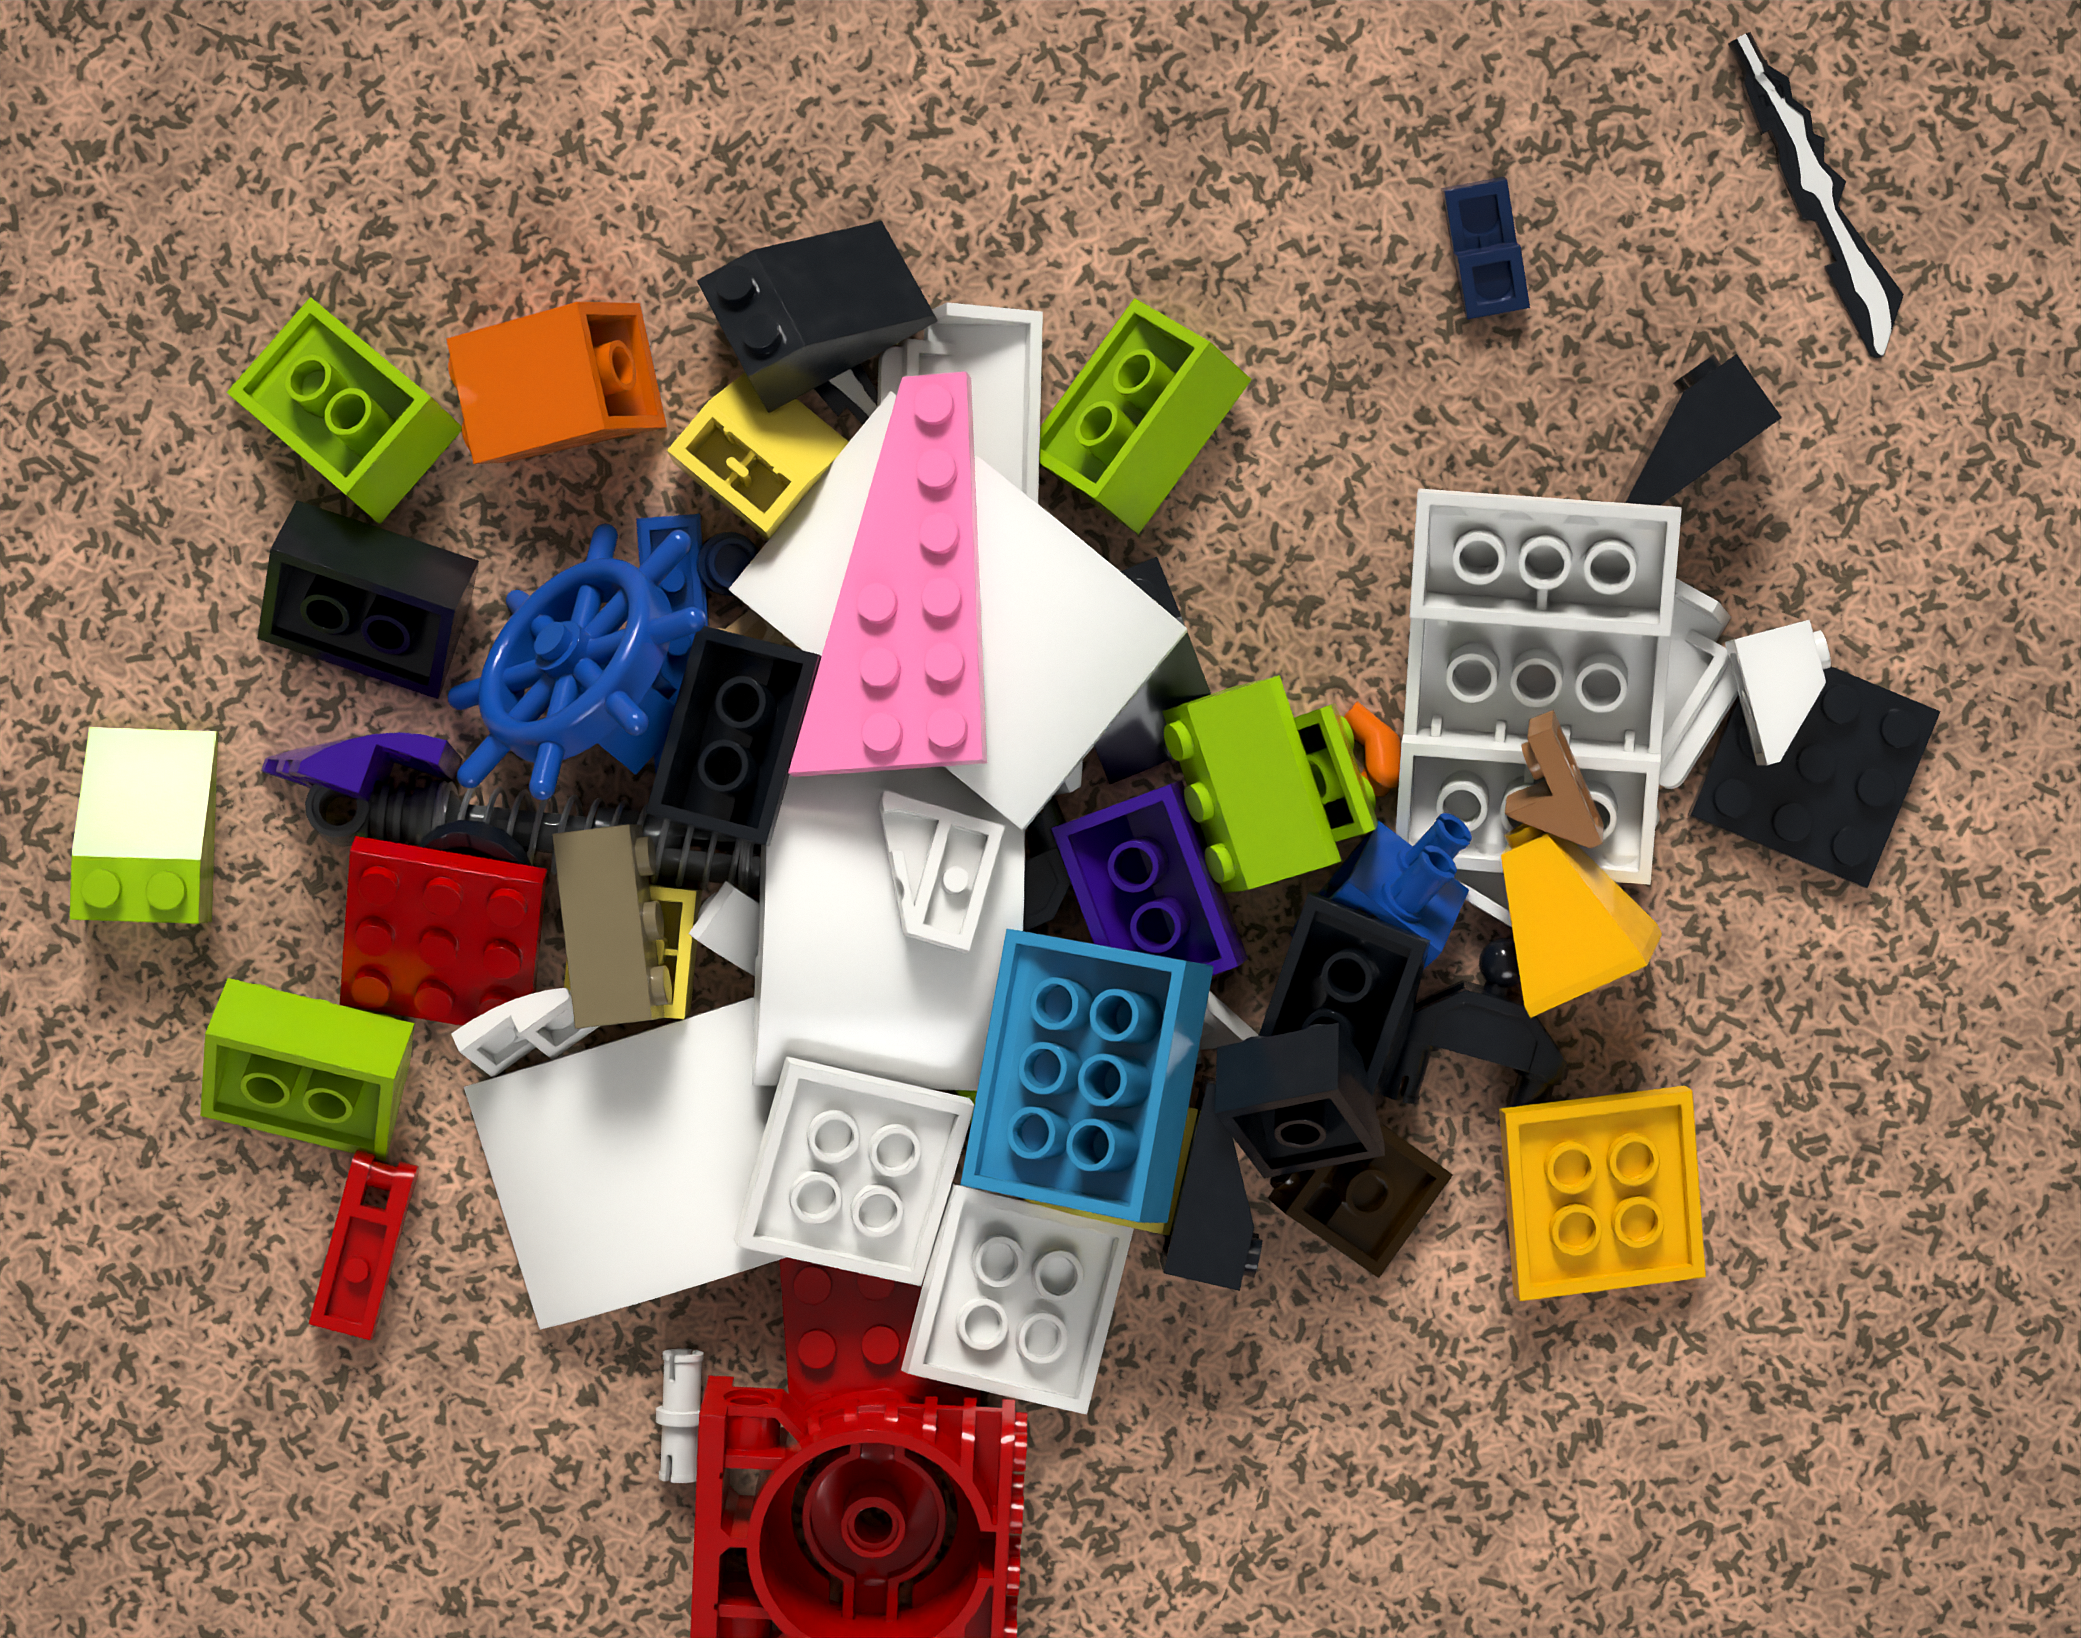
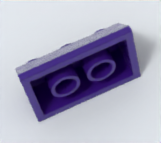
M1182 780L1051 828L1094 944L1214 966L1212 976L1238 967L1248 960L1221 885L1212 878L1205 861L1207 846L1198 822L1193 819L1186 806L1184 797L1185 786Z

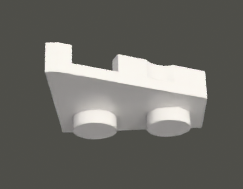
M884 790L880 796L879 807L903 935L965 954L968 953L971 949L1005 826Z

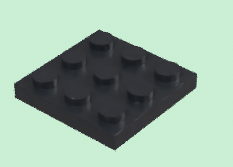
M1831 666L1830 668L1823 669L1826 684L1781 761L1770 765L1757 766L1738 694L1688 816L1855 885L1868 888L1941 711Z

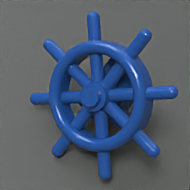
M600 524L593 531L585 562L560 572L531 595L521 590H513L508 593L506 605L513 615L496 638L485 661L481 677L456 685L448 692V702L456 710H465L479 705L481 718L490 732L457 771L458 782L463 787H477L511 750L518 757L534 763L529 783L530 794L537 800H547L555 792L562 761L586 751L597 743L635 775L666 741L675 704L670 698L677 689L659 671L667 655L670 641L697 633L703 629L706 623L704 612L697 607H688L672 613L666 594L658 586L690 551L692 541L686 532L681 530L671 532L647 560L637 568L624 560L613 558L618 540L617 530L610 524ZM604 602H608L600 611L601 604ZM627 621L626 628L619 630L620 627ZM531 688V689L524 695L525 689ZM548 709L546 718L538 720L540 716Z

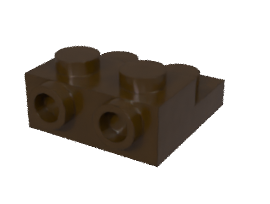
M1380 1121L1379 1124L1385 1144V1156L1271 1177L1270 1185L1274 1190L1268 1197L1286 1215L1378 1278L1383 1274L1453 1176L1447 1169Z

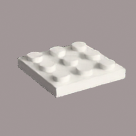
M786 1056L733 1238L737 1247L922 1286L975 1105L970 1098Z
M952 1183L928 1262L901 1370L915 1376L1087 1415L1134 1228L1076 1216L1024 1200Z

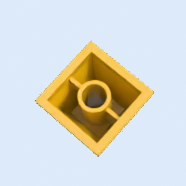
M1524 823L1504 835L1508 845L1501 854L1524 1007L1530 1018L1648 965L1662 936L1658 924L1576 843Z

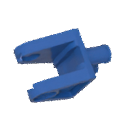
M1442 813L1437 817L1429 830L1412 846L1382 822L1378 821L1376 830L1370 831L1365 835L1318 894L1358 910L1360 908L1368 915L1374 914L1382 921L1431 940L1424 965L1425 969L1442 953L1469 892L1468 888L1454 878L1457 868L1453 859L1462 849H1465L1470 844L1469 842L1472 840L1471 833L1459 818L1448 813ZM1299 918L1290 932V936L1292 937L1297 927Z

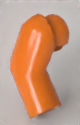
M1356 701L1344 718L1352 729L1354 740L1365 748L1366 767L1361 775L1371 784L1375 797H1384L1390 792L1391 788L1399 786L1400 738L1395 731Z

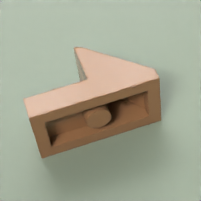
M1554 710L1529 719L1528 742L1521 744L1522 752L1533 778L1538 780L1545 777L1546 780L1508 795L1506 798L1505 814L1516 821L1590 849L1603 843V821Z

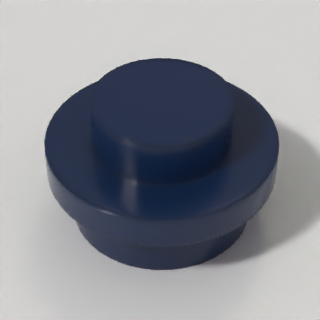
M736 532L716 534L707 539L699 550L697 556L698 575L703 584L712 592L723 596H733L734 594L728 589L759 552L754 543L742 534Z

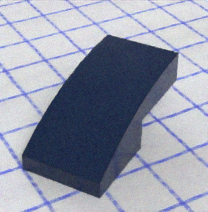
M1499 177L1441 188L1457 280L1466 319L1530 308L1521 245L1516 240L1507 179Z

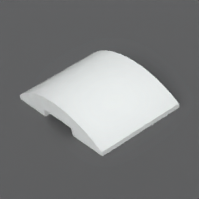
M890 391L728 589L803 651L822 656L897 395ZM974 454L987 763L944 767L1022 831H1025L1188 632V629L1055 517Z
M1418 489L1409 617L1411 622L1404 731L1401 742L1396 819L1397 835L1414 846L1434 824L1440 814L1448 813L1454 815L1467 826L1472 836L1470 844L1465 849H1462L1453 859L1456 868L1503 873L1501 854L1508 845L1504 835L1523 824L1505 814L1506 798L1516 791L1546 780L1545 777L1538 780L1533 778L1526 764L1521 744L1528 742L1529 719L1554 710L1604 824L1603 843L1591 849L1579 844L1577 845L1614 882L1651 884L1682 507Z
M944 766L802 777L789 775L770 846L761 845L758 955L755 956L752 1085L778 1086L785 1058L788 1056L931 1090L977 1091L1006 929L1023 931L1025 831L1017 827ZM884 790L1005 826L971 949L968 953L965 954L903 935L879 807L880 796Z
M754 996L687 1017L686 1019L674 1021L464 1087L540 1330L652 1300L786 1258L784 1256L737 1247L733 1239L777 1086L752 1085Z

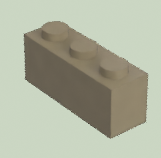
M638 824L552 834L575 1029L665 1018L663 1005L671 1004L672 988L667 966H659L656 940H662L664 937V919L659 901H651L648 875H655L657 868L656 852L652 837H643L642 825Z

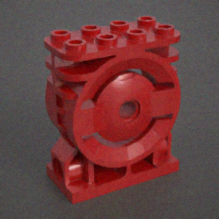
M708 1375L699 1413L690 1638H1017L1021 1535L1009 1534H1022L1024 1474H1013V1472L1026 1471L1028 1413L1015 1412V1399L1002 1398V1408L976 1407L977 1397H964L963 1406L938 1405V1396L925 1395V1400H922L912 1395L885 1390L849 1392L822 1401L804 1411L784 1389L735 1387L733 1376ZM850 1445L831 1455L816 1470L806 1489L802 1510L803 1533L811 1553L829 1573L844 1581L843 1604L830 1600L831 1576L813 1563L800 1544L793 1523L792 1503L797 1484L809 1464L821 1453ZM916 1452L932 1460L946 1473L955 1493L958 1518L954 1536L945 1554L929 1571L913 1580L912 1604L898 1607L899 1583L916 1576L932 1561L942 1544L946 1529L947 1506L943 1487L932 1468L914 1453ZM730 1468L760 1470L754 1496L739 1495L730 1486ZM877 1507L886 1511L891 1519L882 1526L874 1527L861 1521L858 1514L866 1508ZM729 1547L747 1548L749 1572L726 1571L725 1565L727 1549Z

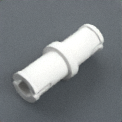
M669 1349L663 1351V1406L656 1408V1423L662 1425L661 1468L659 1471V1479L662 1481L670 1480V1476L672 1483L696 1481L698 1427L701 1409V1370L704 1352L699 1350L693 1351L692 1355V1349Z

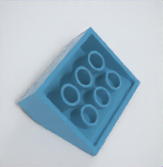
M1007 928L960 1185L1134 1222L1168 1223L1214 966Z

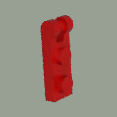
M356 1150L349 1169L311 1312L310 1325L366 1340L374 1338L409 1203L419 1174V1166L402 1161L399 1162L397 1167L376 1161L375 1154ZM369 1186L390 1191L385 1209L364 1203Z

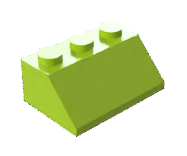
M1134 298L1040 426L1039 465L1101 511L1139 535L1252 379L1210 341Z
M1280 675L1230 687L1162 711L1167 724L1164 727L1165 743L1171 756L1180 763L1187 784L1184 790L1186 806L1193 819L1201 825L1208 846L1205 850L1206 865L1212 878L1221 885L1223 894L1250 890L1341 862Z
M228 978L205 1032L200 1116L355 1154L356 1150L375 1154L378 1160L386 1161L410 1066L415 1023L395 1019L384 1014H374L333 1004L323 999H313L272 989L261 984H251Z

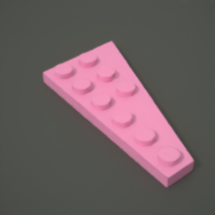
M967 372L907 376L901 379L788 771L793 777L987 763L971 377Z

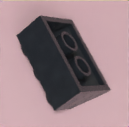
M296 500L270 549L257 639L439 699L471 605L479 561Z
M704 626L701 631L695 633L646 814L671 823L724 837L770 846L790 775L788 771L822 656Z

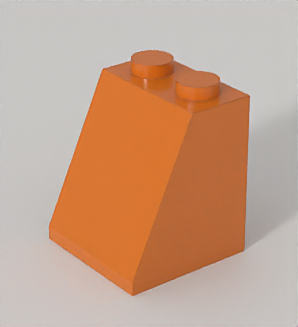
M574 302L446 338L450 354L448 362L449 375L458 391L464 418L462 435L466 446L471 451L473 464L506 463L667 427L640 303Z

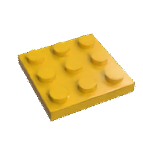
M1677 1086L1499 1109L1513 1295L1519 1301L1706 1277L1693 1091L1687 1086Z

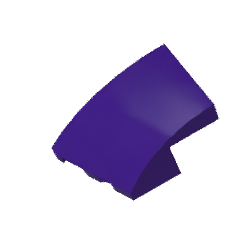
M398 732L372 734L294 749L267 757L264 760L261 771L308 788H312L316 784L369 802L375 783L382 786L388 783L394 763L455 783L457 771L463 759L447 740L423 734Z

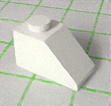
M1810 620L1725 642L1757 766L1770 765L1781 761L1826 684L1823 669L1831 667L1830 653L1822 631L1813 632Z

